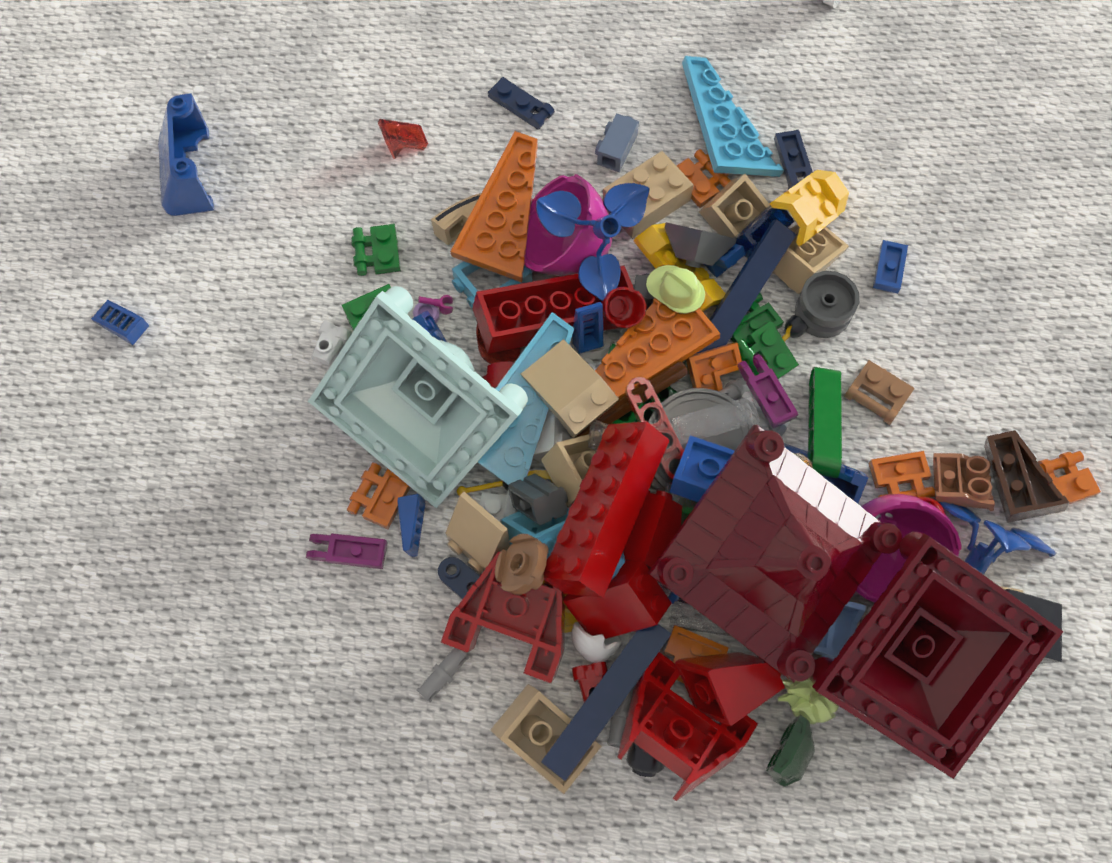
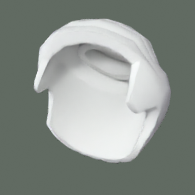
M575 622L571 635L573 646L584 659L591 663L606 661L622 644L618 636L605 639L602 634L592 636L585 632L578 622Z

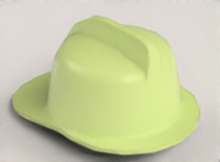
M665 265L653 270L647 278L646 286L648 292L655 299L677 313L686 314L694 312L704 302V287L695 274L688 269L679 268L674 265Z

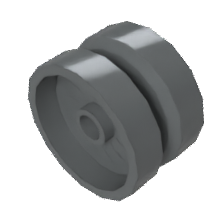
M837 271L815 273L806 280L795 305V315L806 323L808 327L806 332L818 338L837 336L848 327L860 303L859 291L850 278Z

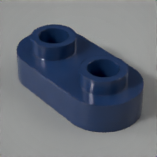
M456 557L444 559L438 567V576L441 582L461 599L467 594L468 587L475 584L480 577L462 560ZM449 567H456L457 571L455 574L449 575L447 574V569Z

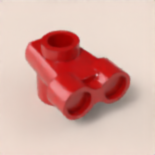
M597 662L571 668L574 682L579 684L583 702L589 697V691L598 685L608 671L606 662Z

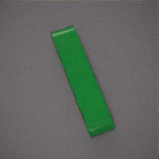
M813 367L809 379L808 466L821 476L838 478L842 465L841 371Z

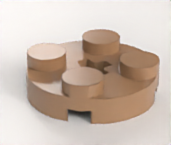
M529 534L516 535L509 541L513 544L509 546L508 550L502 549L496 562L495 577L497 581L501 582L503 590L514 595H521L531 589L536 590L542 585L548 546Z

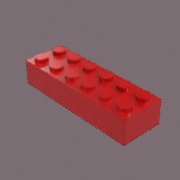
M625 265L620 266L621 273L617 287H627L634 290ZM578 274L477 291L472 310L485 348L489 354L527 346L552 312L573 327L575 309L601 302L603 305V301L589 293L581 285ZM603 314V331L619 328L610 324Z
M650 423L608 424L604 430L602 440L591 459L590 467L580 484V489L574 503L569 508L562 530L557 535V541L546 561L543 573L544 580L564 594L604 598L670 441Z

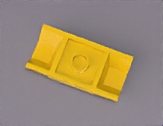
M816 170L769 204L772 208L788 210L800 227L796 240L797 245L800 247L845 211L849 191L836 172Z
M665 223L651 225L633 240L655 269L665 265H674L679 268L688 269L695 274L705 290V299L700 307L703 312L712 305H719L726 293L713 278L709 277L708 272L704 268L685 265V259L675 256L665 230Z

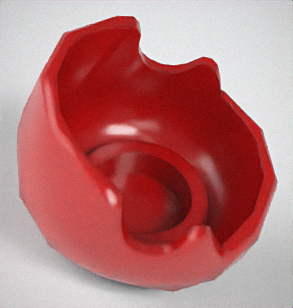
M617 287L609 291L603 300V314L610 324L619 328H631L639 324L645 316L646 302L639 291L627 287Z

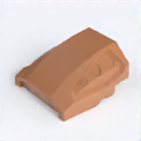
M934 453L933 472L936 501L994 511L995 502L991 494L992 485L991 476L989 475L990 461L981 456L969 457L958 453Z

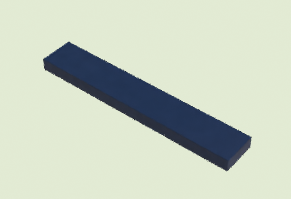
M778 220L771 222L709 319L720 332V339L696 354L724 346L728 343L796 237L793 231Z
M659 624L637 630L541 761L543 765L562 780L566 781L672 633Z

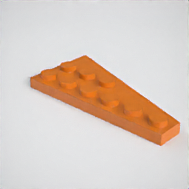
M514 131L450 251L452 257L522 282L538 150L537 138Z
M654 298L653 303L646 310V314L641 322L629 328L617 341L615 348L604 356L601 364L595 371L620 399L625 396V389L633 378L644 377L650 380L676 362H683L720 339V332L700 308L691 313H677Z

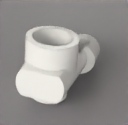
M323 321L318 330L320 336L311 358L322 364L331 365L339 354L338 350L342 344H346L352 333L344 327H338L328 321Z

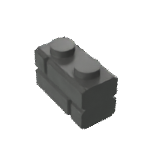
M532 474L525 477L523 481L517 480L509 484L508 490L513 508L538 525L550 522L552 517L557 519L567 514L566 503L568 502V496L563 487H557L552 484L549 479L545 480L537 474Z

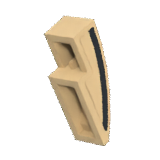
M481 193L465 198L433 217L431 223L434 235L447 245L456 240Z

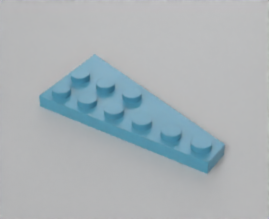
M685 56L682 66L714 173L780 177L784 169L780 164L774 163L771 158L773 153L768 147H763L758 139L759 133L741 107L736 108L732 102L733 95L729 90L725 91L719 83L721 78L708 59Z
M553 312L496 387V390L500 391L506 384H516L526 392L528 402L523 411L477 462L507 485L517 480L523 481L527 477L549 409L521 376V373L563 339L570 344L574 331L572 326Z

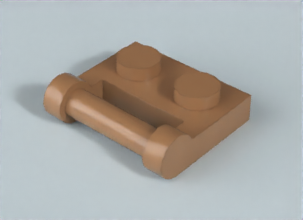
M868 360L844 397L850 401L851 399L855 400L884 419L883 422L890 426L915 388ZM861 387L862 389L877 397L881 401L890 405L892 408L889 410L888 408L884 407L883 405L868 397L864 393L860 392L858 389Z

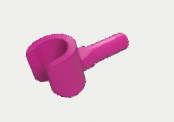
M444 295L440 299L418 297V303L437 306L442 314L447 315L453 311V307L443 305L445 303L453 304V298L450 295Z

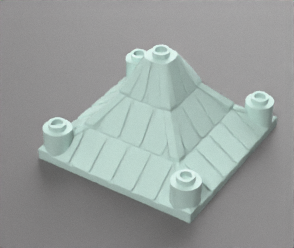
M394 286L387 292L382 291L376 296L308 402L432 506L437 508L519 416L528 402L526 392L516 384H506L500 391L491 387L486 380L474 371L469 356L464 350L454 344L432 337L428 331L407 315L413 307V299L406 289Z

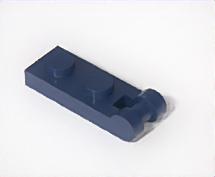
M504 77L488 91L490 99L538 130L544 125V120L546 118L549 119L555 113L554 108L549 103L541 102Z
M799 129L775 133L774 137L788 183V190L799 183L798 177L806 178L813 173Z

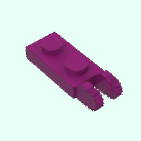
M759 354L753 356L754 366L759 373L756 376L747 362L742 361L738 364L740 374L744 381L747 382L748 388L772 429L797 418L799 414L772 368L769 369L762 356Z
M331 533V535L310 534V542L329 546L327 552L308 550L306 558L309 560L383 569L388 543L385 539Z

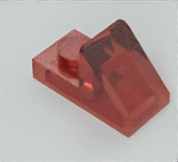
M385 119L378 120V125L393 159H396L403 148L424 150L428 145L421 125Z

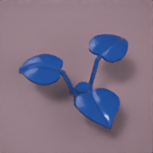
M624 183L612 187L606 193L603 200L605 208L611 213L597 220L577 219L581 214V204L574 194L567 191H555L538 198L536 201L538 218L542 226L550 234L557 237H568L573 234L575 224L593 226L594 234L603 240L596 252V257L589 256L585 258L578 271L581 285L601 301L604 300L609 291L617 288L621 273L617 258L613 254L601 256L602 251L610 243V238L619 234L621 227H632L642 220L650 188L636 183Z
M939 502L949 513L968 522L972 526L971 539L967 546L970 552L964 561L983 575L990 564L994 563L997 557L1004 551L1009 553L1016 550L1028 551L1033 548L1048 553L1050 557L1056 555V552L1034 534L1014 527L1010 531L1005 530L1000 525L988 520L984 521V525L995 538L989 545L982 542L975 545L981 519L967 507ZM999 542L1001 547L995 552L994 547Z

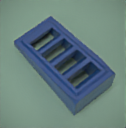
M107 300L91 318L93 322L131 345H134L149 327L144 318L110 300ZM110 308L113 309L109 313V315L103 320L102 317L107 313V311ZM116 313H119L118 316L113 320V322L109 323L110 320L116 315ZM126 317L123 320V322L117 327V324L122 320V318ZM130 321H132L126 330H123L127 326V324Z
M601 302L575 309L572 341L579 354L604 347L603 305Z
M420 494L398 497L397 501L403 551L411 557H417L426 503Z

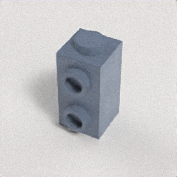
M616 113L613 121H609L606 125L603 141L599 140L595 149V154L598 155L597 165L620 173L638 136L639 121L634 120L630 116Z

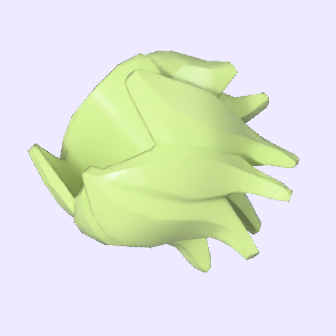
M810 678L805 681L795 682L782 679L788 693L777 697L778 701L788 702L795 717L801 715L808 719L810 724L824 723L836 717L834 713L839 706L816 692L812 687L814 683Z

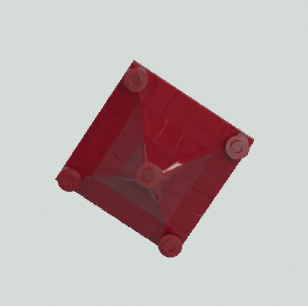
M753 425L651 567L648 574L792 682L805 681L813 675L815 670V661L812 657L814 650L823 640L831 625L834 624L844 606L849 602L882 553L891 554L899 549L902 534L897 526L880 522L813 468L804 463L799 457L786 449L783 439L778 433L764 430L759 425Z
M911 532L905 535L900 542L899 550L901 556L906 560L903 567L896 573L888 584L887 589L877 599L871 611L861 621L855 633L850 636L840 650L838 656L834 660L828 657H820L815 660V670L810 680L814 683L812 687L816 692L954 779L1064 631L925 533Z

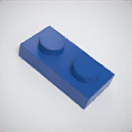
M886 240L882 241L873 282L874 289L899 293L908 245Z

